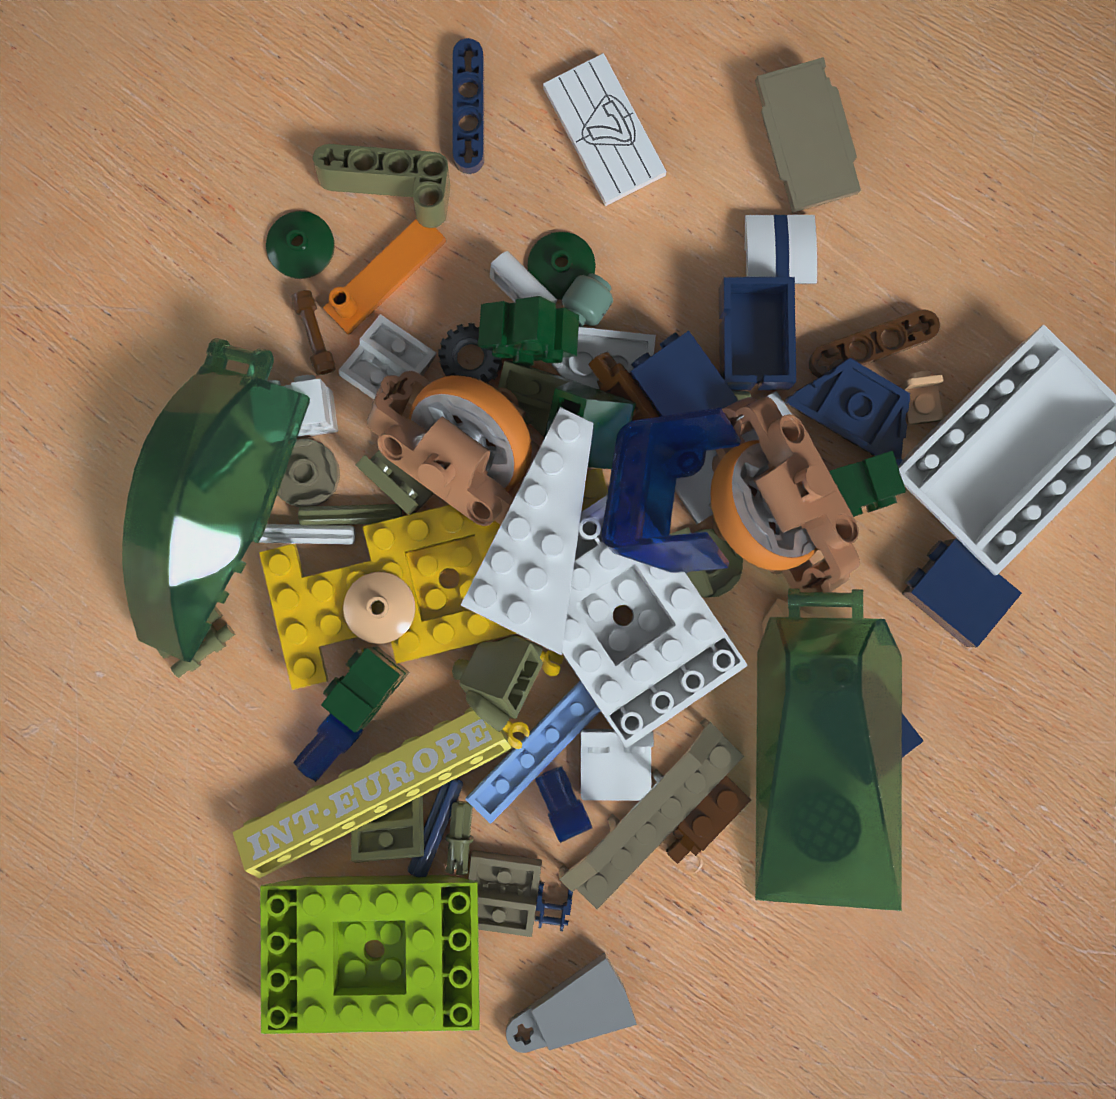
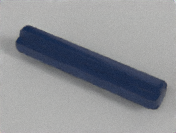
M458 778L439 788L424 826V856L412 857L407 868L408 872L415 877H426L451 817L452 804L457 802L463 786V782Z

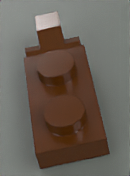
M608 351L596 356L588 364L599 379L597 381L599 390L636 402L628 433L636 447L639 448L667 426L627 369L621 363H617Z
M726 775L672 832L677 839L666 849L667 855L678 864L690 851L695 856L701 850L704 851L748 805L751 799Z

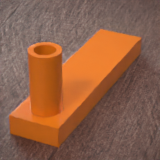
M415 219L344 288L337 287L330 292L329 302L323 307L324 311L348 335L351 334L447 242L446 238L436 228L424 227Z

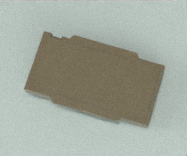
M824 57L757 76L755 80L763 107L761 114L779 178L784 182L792 213L857 195L861 191L853 164L857 158L839 91L837 87L831 85L830 78L826 77Z

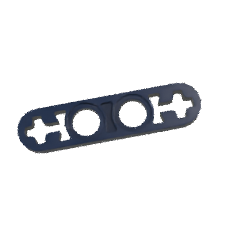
M471 38L458 41L453 48V158L457 169L464 174H474L484 164V55L480 43ZM466 51H472L474 56L471 59L472 72H466L464 60ZM467 82L474 83L478 87V92L473 97H464L459 93L461 85ZM471 115L478 120V125L475 129L465 131L460 128L459 122L464 116ZM465 141H471L472 152L476 156L472 157L471 163H465L464 157H460L466 154Z

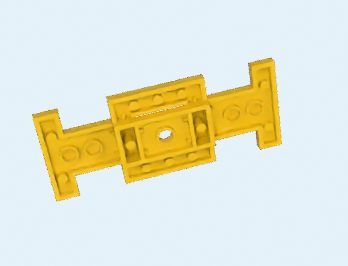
M601 468L587 471L582 511L609 494ZM451 505L363 526L371 561L307 577L303 575L296 544L259 552L292 690L329 681L321 646L358 637L351 631L345 620L344 600L352 584L362 576L370 573L385 572L399 577L409 586L415 599V616L411 626L401 637L391 641L396 664L516 634L461 606L501 525L495 520L488 526L478 525ZM446 569H454L459 574V583L454 588H444L440 583V575ZM378 600L372 604L373 613L379 615L384 611L385 606L382 601Z

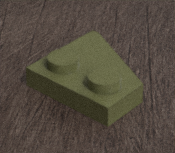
M423 795L351 832V861L360 863L424 856Z

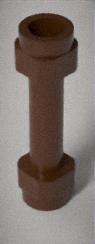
M303 290L294 293L291 296L292 303L297 315H301L313 353L310 360L316 375L331 373L336 370L332 353L326 351L314 313L317 306L310 290Z

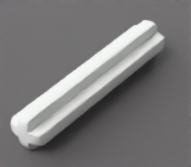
M253 524L251 529L252 541L256 543L352 545L355 542L356 535L355 527L351 525Z

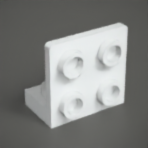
M613 729L581 730V799L640 801L651 790V747H654L653 731L626 748Z

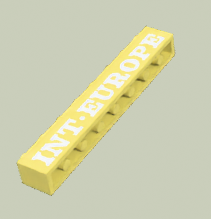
M470 707L464 712V715L452 721L446 720L434 726L433 731L421 737H411L405 740L401 747L389 753L384 752L375 755L370 759V763L358 769H348L342 772L338 779L326 785L312 787L307 791V795L295 801L283 802L275 808V811L263 817L249 819L243 824L242 828L232 832L244 870L261 878L512 750L507 741L505 731L501 730L498 732L478 717Z

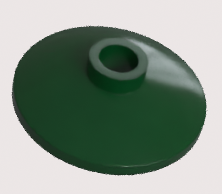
M295 211L283 215L272 225L267 235L266 251L270 262L280 273L290 278L306 279L316 276L328 266L334 254L335 242L331 229L322 218L310 212ZM295 237H303V243L300 246L292 245Z
M554 232L536 242L530 251L527 267L528 271L557 300H562L577 276H588L589 273L595 274L596 263L591 247L581 237L569 232ZM564 257L568 260V264L565 267H558L555 264L556 259Z

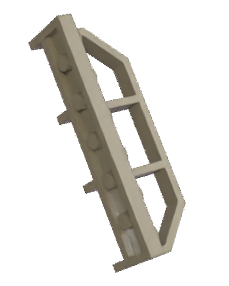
M704 718L700 722L704 729L687 752L665 775L657 768L652 772L657 783L621 821L614 814L608 818L610 832L573 867L568 869L563 865L559 869V880L571 892L577 889L598 909L744 757L707 719Z

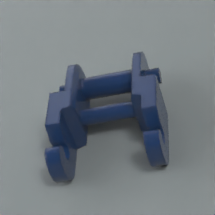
M540 881L536 911H540V916H535V921L539 922L538 928L542 927V923L560 926V931L563 932L564 925L568 926L569 920H565V915H570L573 892L568 889L567 902L563 903V905L545 903V900L542 899L544 882ZM544 909L562 910L561 918L544 916Z

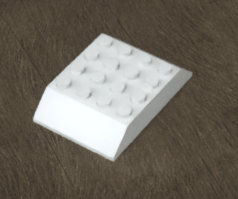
M1042 325L1008 354L907 454L898 466L904 486L994 576L998 575L1116 456V394L1045 325Z

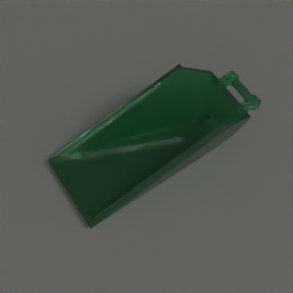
M789 588V616L769 617L757 652L755 900L902 911L901 652L885 619L864 618V589H852V593L801 592L800 588ZM801 607H852V618H802Z

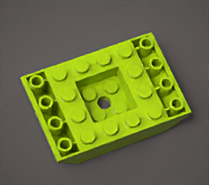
M413 875L303 877L260 886L261 1034L480 1030L478 881L449 875H427L420 878ZM368 941H380L384 946V954L378 958L369 956L365 948Z

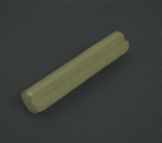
M397 504L300 507L298 511L300 525L374 524L402 517V508Z

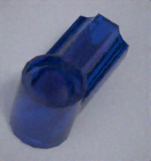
M330 713L316 732L318 734L303 749L293 763L306 777L317 782L339 755L348 751L364 730L360 729L354 733Z
M563 766L553 768L535 778L550 812L548 813L549 820L560 843L593 828L581 800H577Z

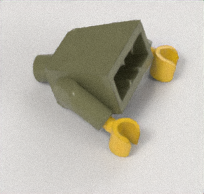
M512 635L495 642H482L478 644L470 661L456 660L452 673L456 680H460V686L467 694L466 701L478 717L498 732L504 730L508 733L507 741L509 745L515 749H520L523 745L522 742L513 737L512 734L514 732H521L526 737H529V728L522 722L512 724L509 719L517 718L541 667L547 675L557 676L561 669L558 664H562L564 656L551 650L544 652L542 651V646L520 636Z

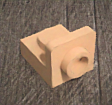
M930 371L910 374V379L899 385L900 388L910 393L909 411L906 413L905 418L907 426L943 420L938 385L943 382V376H931Z

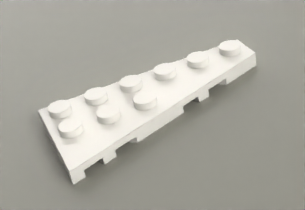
M560 407L461 606L562 656L593 423Z

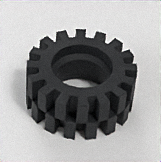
M468 323L467 327H463V324L457 325V330L452 331L450 329L447 332L448 337L446 339L442 338L440 343L441 349L438 350L439 363L445 376H465L477 380L481 379L489 385V381L491 379L495 380L498 376V370H501V358L492 356V351L480 347L484 352L482 364L475 369L463 368L457 361L458 352L465 345L473 344L478 346L479 327H476L475 323Z

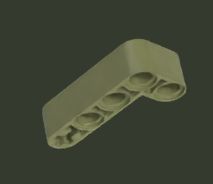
M324 144L315 150L313 162L318 181L324 189L336 192L413 197L416 219L419 224L427 228H436L445 221L450 193L448 161L442 154L430 151Z

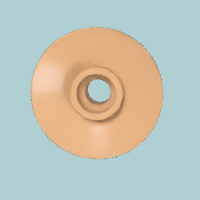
M374 572L362 576L352 584L345 596L343 609L345 620L356 636L370 643L381 644L398 639L409 629L415 616L416 606L411 589L402 579L390 573ZM378 600L382 601L385 606L384 611L379 615L372 611V604Z

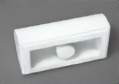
M510 252L502 253L491 263L490 278L514 302L516 299L541 296L553 303L557 302V299Z

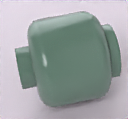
M589 273L588 276H577L563 296L562 305L564 308L579 315V327H583L584 324L590 326L598 325L613 303V296L610 292L612 288L607 281L596 274Z

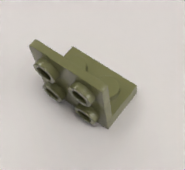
M380 450L371 459L364 455L356 464L369 479L408 515L415 514L434 494L382 455Z

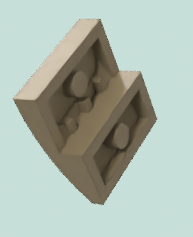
M477 850L472 851L468 879L478 881L479 930L532 937L542 859Z

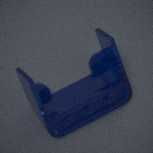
M721 407L635 420L625 424L619 430L616 437L601 533L603 543L612 553L669 573L728 568L729 561L708 532L670 535L676 479L690 477L698 473L705 463L706 451L736 447L741 444V439Z

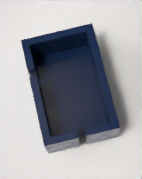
M724 277L719 287V319H722L719 325L720 375L731 390H751L756 383H758V390H789L796 383L795 277Z

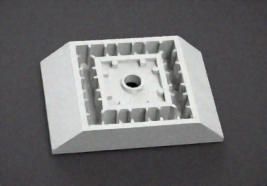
M625 483L581 512L562 654L624 746L628 748L748 665ZM619 605H626L632 610L633 619L626 626H620L613 620V611Z

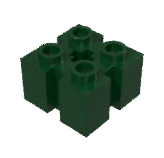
M541 296L516 299L514 303L499 301L481 304L478 346L492 351V356L512 359L514 364L533 366L534 361L539 360L546 363H561L563 358L577 356L579 315L566 308L556 309V303Z
M893 451L829 471L853 517L863 514L862 507L865 506L869 513L897 503L895 496L906 492Z
M378 646L373 648L367 647L363 650L359 648L346 663V666L350 668L346 676L335 677L323 692L327 698L321 706L354 733L367 727L383 707V704L410 673L399 663L396 664V661Z

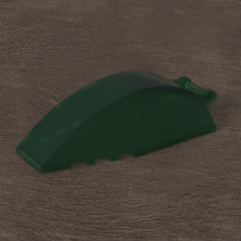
M215 338L209 343L204 365L172 396L156 418L147 435L134 468L123 526L122 566L124 585L138 641L185 662L192 661L212 626V623L207 620L217 602L224 604L228 598L229 593L224 590L234 572L241 574L247 563L241 560L251 542L259 543L264 534L310 403L309 396L267 381L274 363L271 351L262 348L253 351L232 346L227 340ZM228 360L249 364L247 374L225 369Z

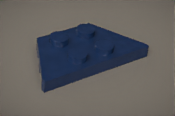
M852 358L845 359L785 399L784 403L871 455L877 456L893 451L897 465L899 466L903 461V439L906 438L907 432L905 418L906 413L909 411L910 393Z

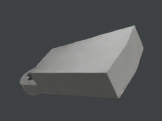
M604 952L523 1011L515 1014L507 1024L506 1039L513 1050L527 1053L543 1047H548L549 1050L637 1024L624 985ZM523 1024L525 1028H533L530 1032V1039L527 1041L522 1036L515 1037L518 1033V1025Z

